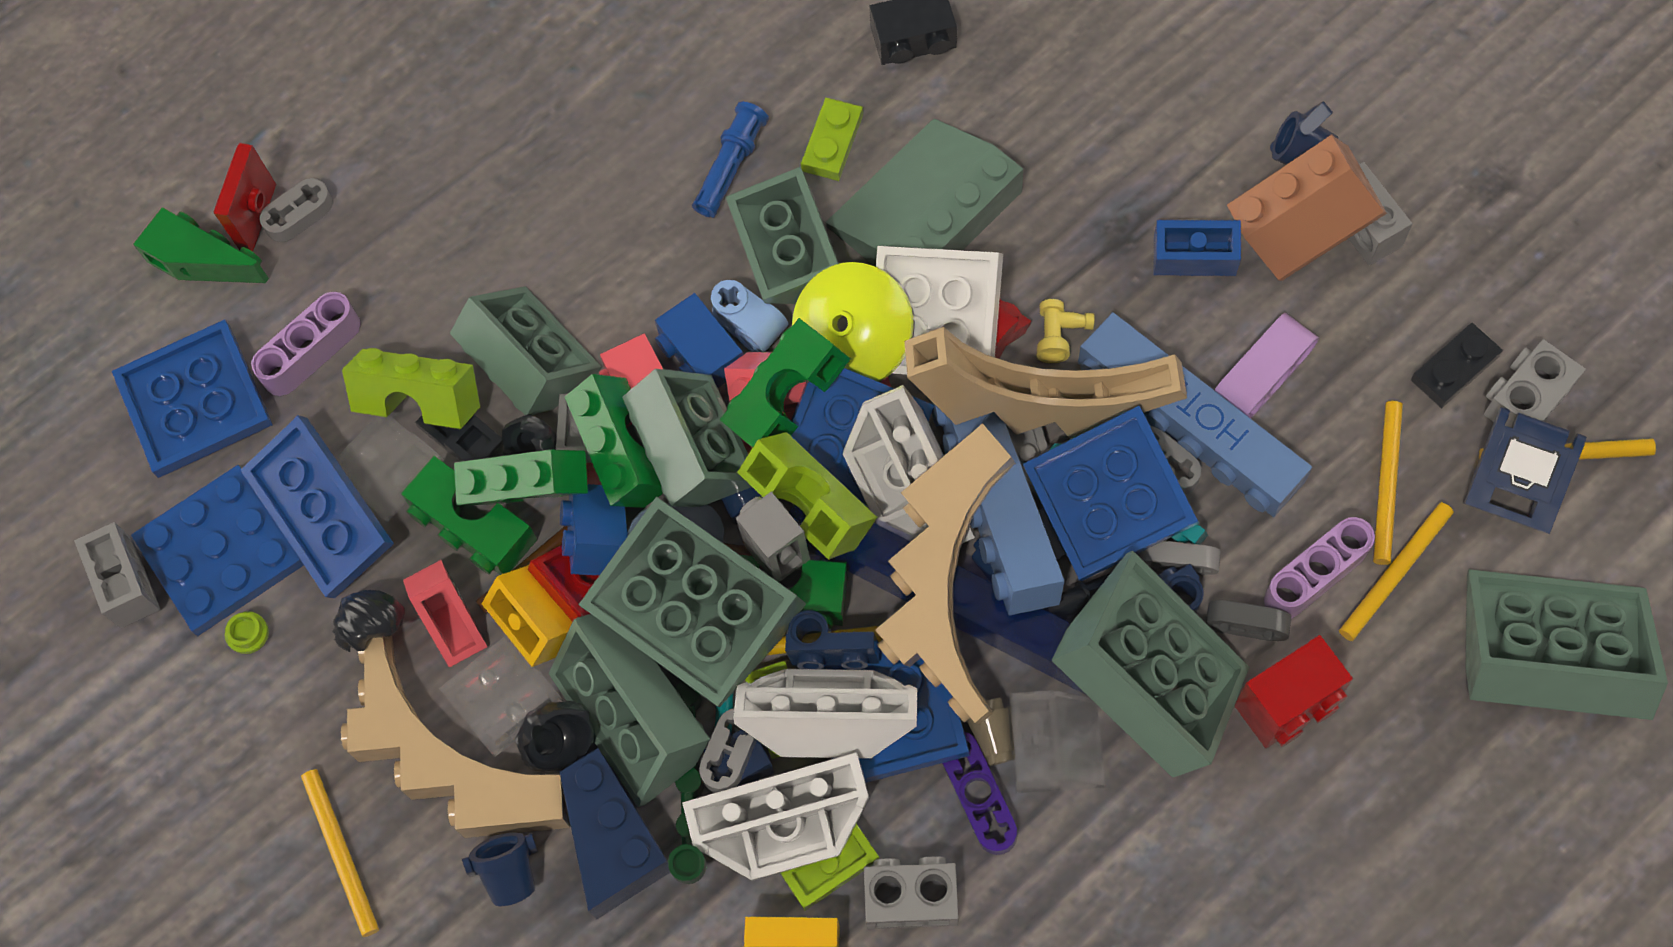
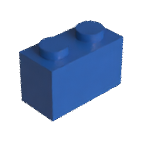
M1241 220L1156 221L1153 275L1236 276L1241 262Z
M693 293L655 319L659 334L655 337V341L666 357L670 358L673 355L682 365L678 368L679 371L711 375L717 389L726 383L724 368L743 356V352L696 293Z
M588 484V494L569 496V500L561 501L560 526H567V530L563 532L562 555L570 557L571 574L600 575L628 537L625 507L610 506L602 485Z

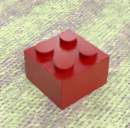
M1318 635L1246 682L1235 703V708L1265 749L1276 742L1283 747L1299 737L1304 732L1302 728L1309 724L1312 718L1317 723H1320L1334 714L1340 708L1338 705L1348 697L1345 690L1352 682L1353 677L1322 636Z

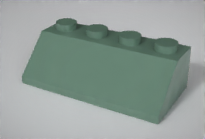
M592 614L573 620L548 674L566 701L581 703L584 709L590 712L589 718L595 733L594 743L637 807L644 806L696 765L710 738L705 733L702 724L693 716L682 700L678 690L672 686L655 660Z

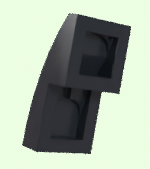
M422 415L415 422L419 429L461 462L489 458L503 443L502 438L475 415L469 419L462 429L426 424L423 421Z

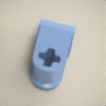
M735 280L721 281L715 285L711 292L712 315L726 331L736 337L751 352H766L789 325L785 316L770 303H764L762 299Z

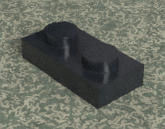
M1471 323L1416 371L1411 381L1442 409L1498 359L1503 349L1474 323Z

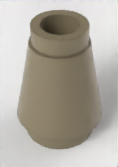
M1001 698L986 701L993 714L981 724L974 723L971 718L967 720L984 758H986L988 766L1014 760L1011 752L1009 708H1004Z

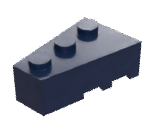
M599 748L562 770L560 777L587 908L596 919H599L669 874L670 871L666 857Z

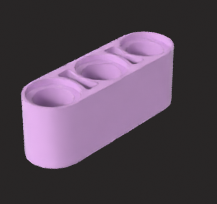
M329 292L320 296L257 351L251 362L252 371L268 392L273 395L282 396L294 391L359 332L360 319L346 296L339 292ZM344 313L338 320L331 321L335 315ZM307 340H313L309 346L300 348ZM282 366L278 373L269 376L273 369Z
M1287 313L1282 314L1221 380L1214 391L1251 419L1311 353L1319 337Z
M1357 517L1346 518L1338 523L1273 577L1265 593V607L1288 612L1292 618L1300 614L1362 563L1374 544L1375 534L1371 525L1364 519ZM1350 536L1355 538L1361 548H1348L1344 545L1341 537ZM1309 563H1322L1328 569L1329 574L1321 576L1314 573ZM1277 589H1290L1295 593L1297 600L1294 602L1282 600L1277 594Z

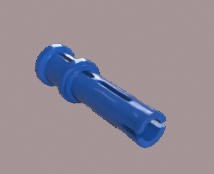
M744 101L738 102L735 107L736 116L730 128L724 130L721 135L722 147L692 204V208L705 217L710 218L711 216L714 218L741 161L754 151V140L760 128L765 126L769 120L767 113L755 104Z

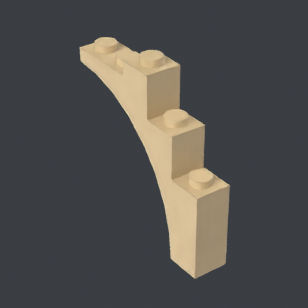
M944 327L904 341L907 378L955 425L995 412L1016 435L1055 422L1070 439H1073L1137 406H1140L1144 413L1187 398L1182 362L1175 354L1141 364L1111 369L1072 371L1041 369L1013 364L986 355L961 342Z
M983 423L901 492L909 502L903 507L905 512L919 528L925 523L929 527L888 560L896 570L890 577L906 596L911 592H914L916 596L875 629L883 639L877 644L878 647L894 665L900 660L903 665L911 667L922 658L924 663L919 666L920 670L935 687L942 683L953 697L947 702L963 722L971 718L977 724L985 721L993 714V711L974 685L960 652L953 618V582L959 550L974 514L991 488L1016 464Z
M392 636L371 638L366 642V649L358 651L361 664H364V679L359 680L358 696L360 704L362 706L365 705V707L347 709V723H343L341 726L342 746L358 762L400 758V761H395L394 764L395 784L398 788L401 787V791L411 800L454 796V799H449L448 801L449 823L451 826H455V830L464 838L570 828L560 775H525L495 769L459 754L436 738L423 725L407 699L395 665Z

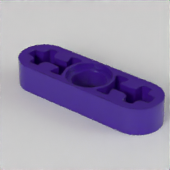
M964 731L967 745L971 747V750H969L970 756L967 757L968 763L972 770L977 765H980L982 770L968 772L960 780H957L956 774H964L959 760L956 759L942 764L979 844L990 854L1002 855L1009 852L1015 846L1018 837L1017 827L976 739ZM973 781H983L991 788L990 798L983 804H973L965 797V790ZM997 804L1001 810L992 812L998 826H1008L1010 829L1004 833L1005 842L998 844L994 838L986 840L984 837L990 832L985 816L981 817L978 821L974 817L975 814L989 812Z

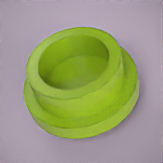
M250 611L241 612L231 617L225 628L226 643L232 650L240 654H251L258 651L266 643L269 635L266 621L259 614Z

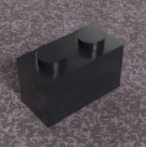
M889 0L869 5L870 27L881 65L889 63L901 64L909 61L911 58L928 54L939 55L947 52L949 49L957 48V25L949 0Z

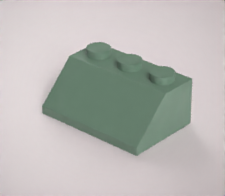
M801 167L726 196L764 303L796 304L802 290L813 277L824 269L839 264Z
M526 286L469 297L450 332L451 336L462 346L463 351L474 359L486 372L488 378L497 384L513 402L514 406L524 415H534L555 409L559 405V394L570 393L591 374H598L602 368Z
M654 369L622 397L629 411V418L636 427L645 447L646 456L652 463L662 485V492L671 506L701 507L752 487L737 473L748 453L741 438L720 421L727 408L711 375Z

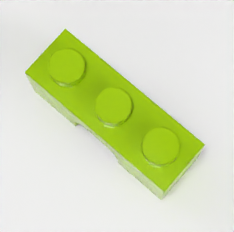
M377 348L362 349L342 369L351 412L388 417L409 395L418 403L424 423L462 429L480 408L472 364L458 363L451 359L438 360L418 357L411 353L397 354L383 352Z
M787 432L758 439L737 471L762 497L772 492L776 498L787 500L799 507L806 515V518L800 525L804 531L805 538L827 559L855 550L878 518Z

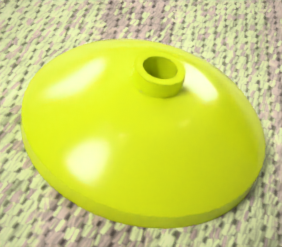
M840 263L818 273L802 290L793 312L792 326L800 318L851 358L844 368L877 382L888 377L901 364L906 356L904 341L911 339L913 336V313L903 288L887 272L865 263ZM845 316L848 320V326L841 332L837 324L838 320Z

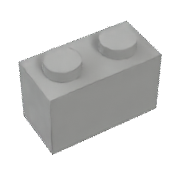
M772 492L763 498L755 497L742 507L740 515L736 517V521L744 546L768 576L779 583L810 560L804 531Z

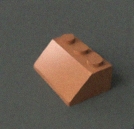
M1330 135L1227 204L1234 220H1241V233L1279 281H1283L1387 214L1349 146L1333 135Z

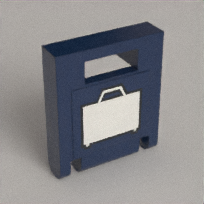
M1500 407L1463 504L1550 534L1587 437L1577 433L1571 447H1564L1569 436V430L1521 413H1517L1512 428L1505 426L1509 418L1510 409ZM1495 487L1535 501L1528 517L1490 504Z

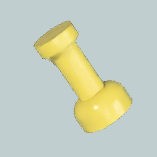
M1047 299L1039 305L1040 315L1044 317V338L1037 344V358L1045 363H1060L1070 357V346L1061 337V328L1093 330L1094 313H1085L1083 315L1074 312H1064V303L1061 300Z

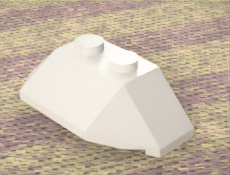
M902 385L863 402L844 447L843 456L870 511L878 517L875 520L878 527L911 542L929 526L925 523L919 528L903 509L909 502L901 492L944 455L923 410L905 386ZM969 525L962 543L975 538L971 525Z
M783 669L763 676L751 684L746 682L737 685L733 716L734 724L780 757L839 758L857 753L859 758H872L917 727V688L911 685L904 686L896 679L874 670Z
M853 753L682 803L693 846H696L701 852L753 881L840 856L869 799V794L858 754Z

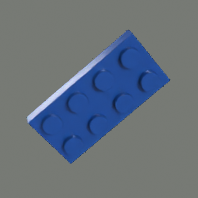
M297 415L241 469V472L325 597L336 598L394 544L306 417Z

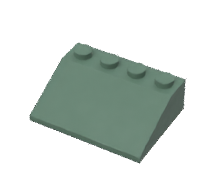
M933 119L833 214L825 224L826 227L875 267L877 246L963 251L1022 193L1024 169L993 144L937 119Z
M656 497L579 605L716 706L721 707L737 689V685H740L781 640L788 630L793 617L801 612L806 603Z
M1134 551L1127 553L1070 624L1052 659V662L1173 778L1212 764L1250 668Z
M1468 570L1465 668L1470 700L1653 720L1667 687L1668 680L1646 588Z

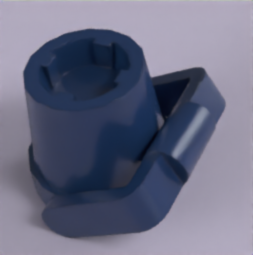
M1324 101L1304 114L1294 111L1285 119L1275 140L1270 145L1274 160L1286 165L1330 135L1338 139L1337 135L1320 126L1333 113Z
M516 832L494 836L477 845L470 852L469 857L462 859L466 874L469 877L476 875L480 877L495 906L501 907L516 904L525 900L535 891V882L529 856L537 853L538 849L531 833L525 836L522 833Z

